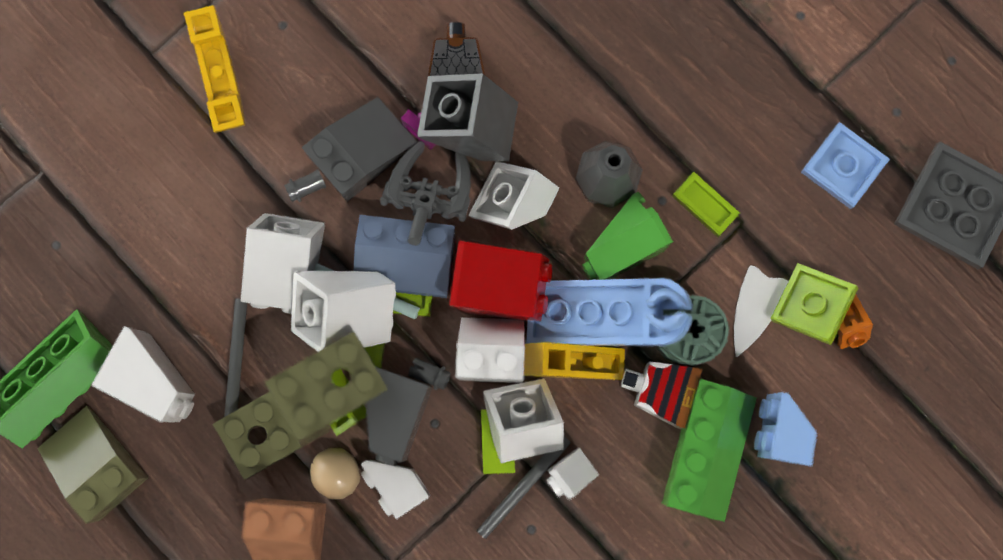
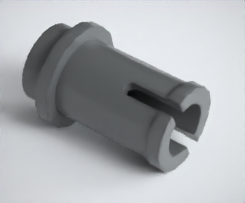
M318 169L294 181L289 179L290 183L284 185L292 202L296 200L301 202L302 197L326 188Z
M417 357L414 359V367H410L409 377H414L433 385V389L436 391L446 388L451 376V372L446 371V367L442 366V368H439Z

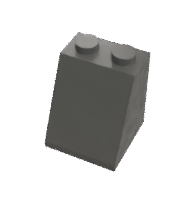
M484 74L428 76L417 137L480 161H509L518 101Z
M375 367L388 390L366 403L369 451L377 453L376 460L394 466V464L397 465L398 461L403 462L408 458L432 388Z

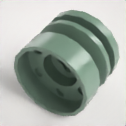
M691 295L692 310H663V315H675L677 312H685L691 315L693 327L699 328L700 331L694 338L692 333H686L682 339L674 344L656 346L663 358L674 365L690 367L710 361L721 353L728 340L729 326L726 315L715 302L706 297Z

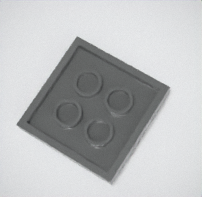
M939 142L933 148L894 225L976 269L983 268L1003 229V175Z

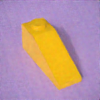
M547 342L524 344L523 376L622 380L624 375L625 349Z

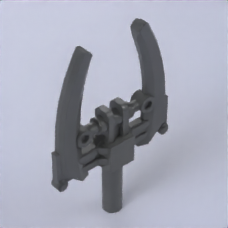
M422 141L412 146L399 160L389 182H386L382 197L380 198V203L383 206L392 203L396 209H403V206H406L413 210L414 219L407 241L415 246L420 244L426 221L431 219L434 213L442 214L441 217L446 219L459 217V221L464 222L470 203L471 173L467 157L464 154L455 153L457 168L455 186L443 188L442 185H439L438 180H434L433 184L428 183V178H423V181L418 182L411 181V178L408 177L409 172L424 151V142ZM411 188L416 189L417 193L414 194L404 192L410 190ZM437 195H447L450 201L441 200Z

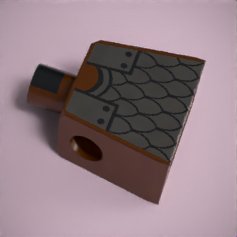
M448 23L447 38H437L433 41L428 76L485 75L478 38H465L464 23Z

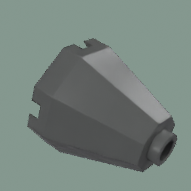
M603 141L583 152L575 180L588 202L600 203L605 207L614 208L629 200L637 192L643 169L630 147Z

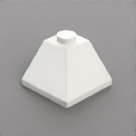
M496 161L469 216L512 230L546 216L559 187L537 170Z

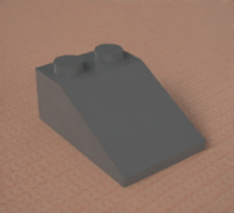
M377 97L326 127L305 144L302 149L345 201L348 202L399 160L417 141L380 98Z

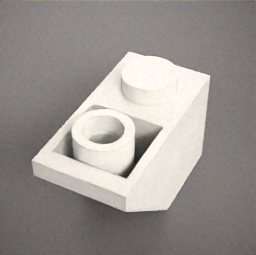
M576 448L547 470L551 476L546 480L558 497L565 494L570 500L599 474L582 450Z
M366 460L361 464L364 468V471L361 472L364 481L370 489L376 487L382 496L378 500L379 504L388 516L393 514L398 519L431 496L414 468L399 465L392 466L375 460Z

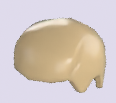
M328 448L318 453L313 459L310 467L311 482L320 494L328 499H343L353 494L360 482L358 464L353 455L343 448Z

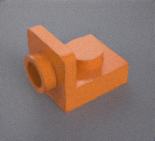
M855 295L837 332L839 335L837 344L840 349L860 347L871 336L873 323L857 295Z

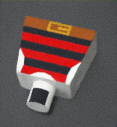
M648 362L643 374L626 369L621 387L637 392L634 406L676 428L685 429L702 369Z

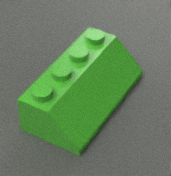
M78 309L0 380V434L22 449L30 441L37 439L43 429L53 419L60 417L70 403L88 391L112 349L111 343Z
M699 379L685 429H681L662 504L725 522L756 397L728 386Z

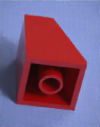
M458 241L449 305L473 315L541 322L542 314H546L548 308V296L545 295L546 282L549 283L552 278L550 259L541 253Z

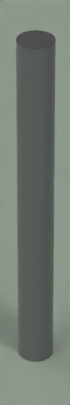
M235 299L224 417L238 410L247 303L241 302V299Z
M564 435L563 450L545 453L476 530L484 539H487L571 444Z

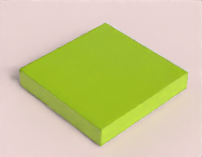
M797 263L770 319L772 322L832 345L858 291V287L855 284Z

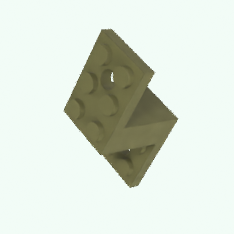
M352 332L265 381L269 389L268 393L213 423V426L240 474L246 481L330 431L329 424L386 392L388 388L355 332ZM338 369H346L351 374V382L345 387H338L331 380L332 374ZM254 427H263L267 432L265 442L260 445H254L249 441V432Z

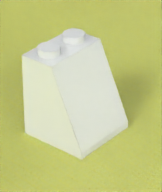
M264 213L247 228L241 302L250 303L252 307L260 309L268 307L281 308L283 312L292 314L294 272L315 271V266L319 261L325 223Z
M295 271L291 332L316 351L324 349L352 332H355L363 347L390 342L393 327V306L396 297L395 282L379 272Z
M461 317L457 342L456 378L459 381L522 383L524 371V320Z
M124 326L92 386L160 422H180L181 419H186L193 409L194 402H192L195 393L150 334Z

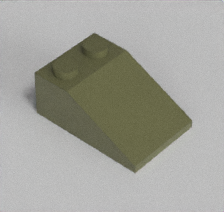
M89 406L82 409L37 448L64 498L86 524L100 521L149 478Z

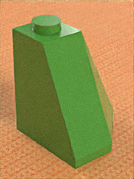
M639 191L630 197L585 254V263L582 264V267L589 280L612 279L663 253L673 243L658 213L653 207L646 209L643 207L642 203L645 200Z

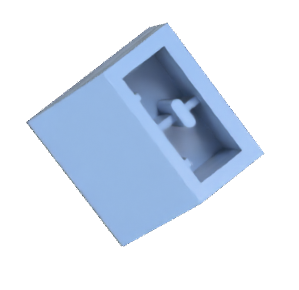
M789 393L767 394L766 399H762L759 409V417L763 418L761 431H757L755 436L754 448L758 450L757 457L812 466L817 432Z

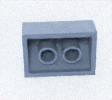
M360 215L355 240L354 271L379 272L395 282V289L398 293L441 298L448 297L455 247V226L426 222L421 242L415 246L407 241L413 221Z

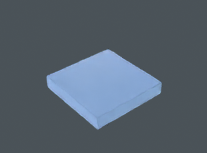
M839 122L802 169L801 173L845 206L852 209L890 159Z

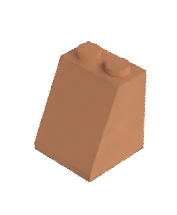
M260 498L246 502L242 538L252 559L321 560L327 503Z

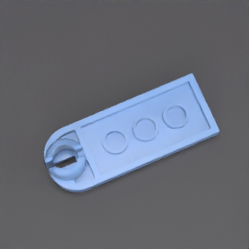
M668 279L553 280L549 283L546 282L545 295L548 296L547 312L542 314L541 322L528 321L526 343L547 342L593 346H667L678 342L686 335L691 325L692 316L685 312H677L675 315H663V310H692V302L689 294L682 286Z

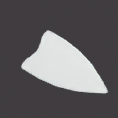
M749 266L736 306L734 321L736 357L753 344L771 322L770 318L788 283V280L784 278H768L755 266Z

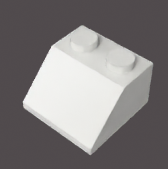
M545 378L483 391L492 440L501 463L563 450L564 422Z

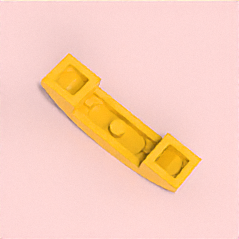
M211 5L183 12L191 43L195 47L208 98L206 103L213 131L217 133L245 126L239 88L215 6Z

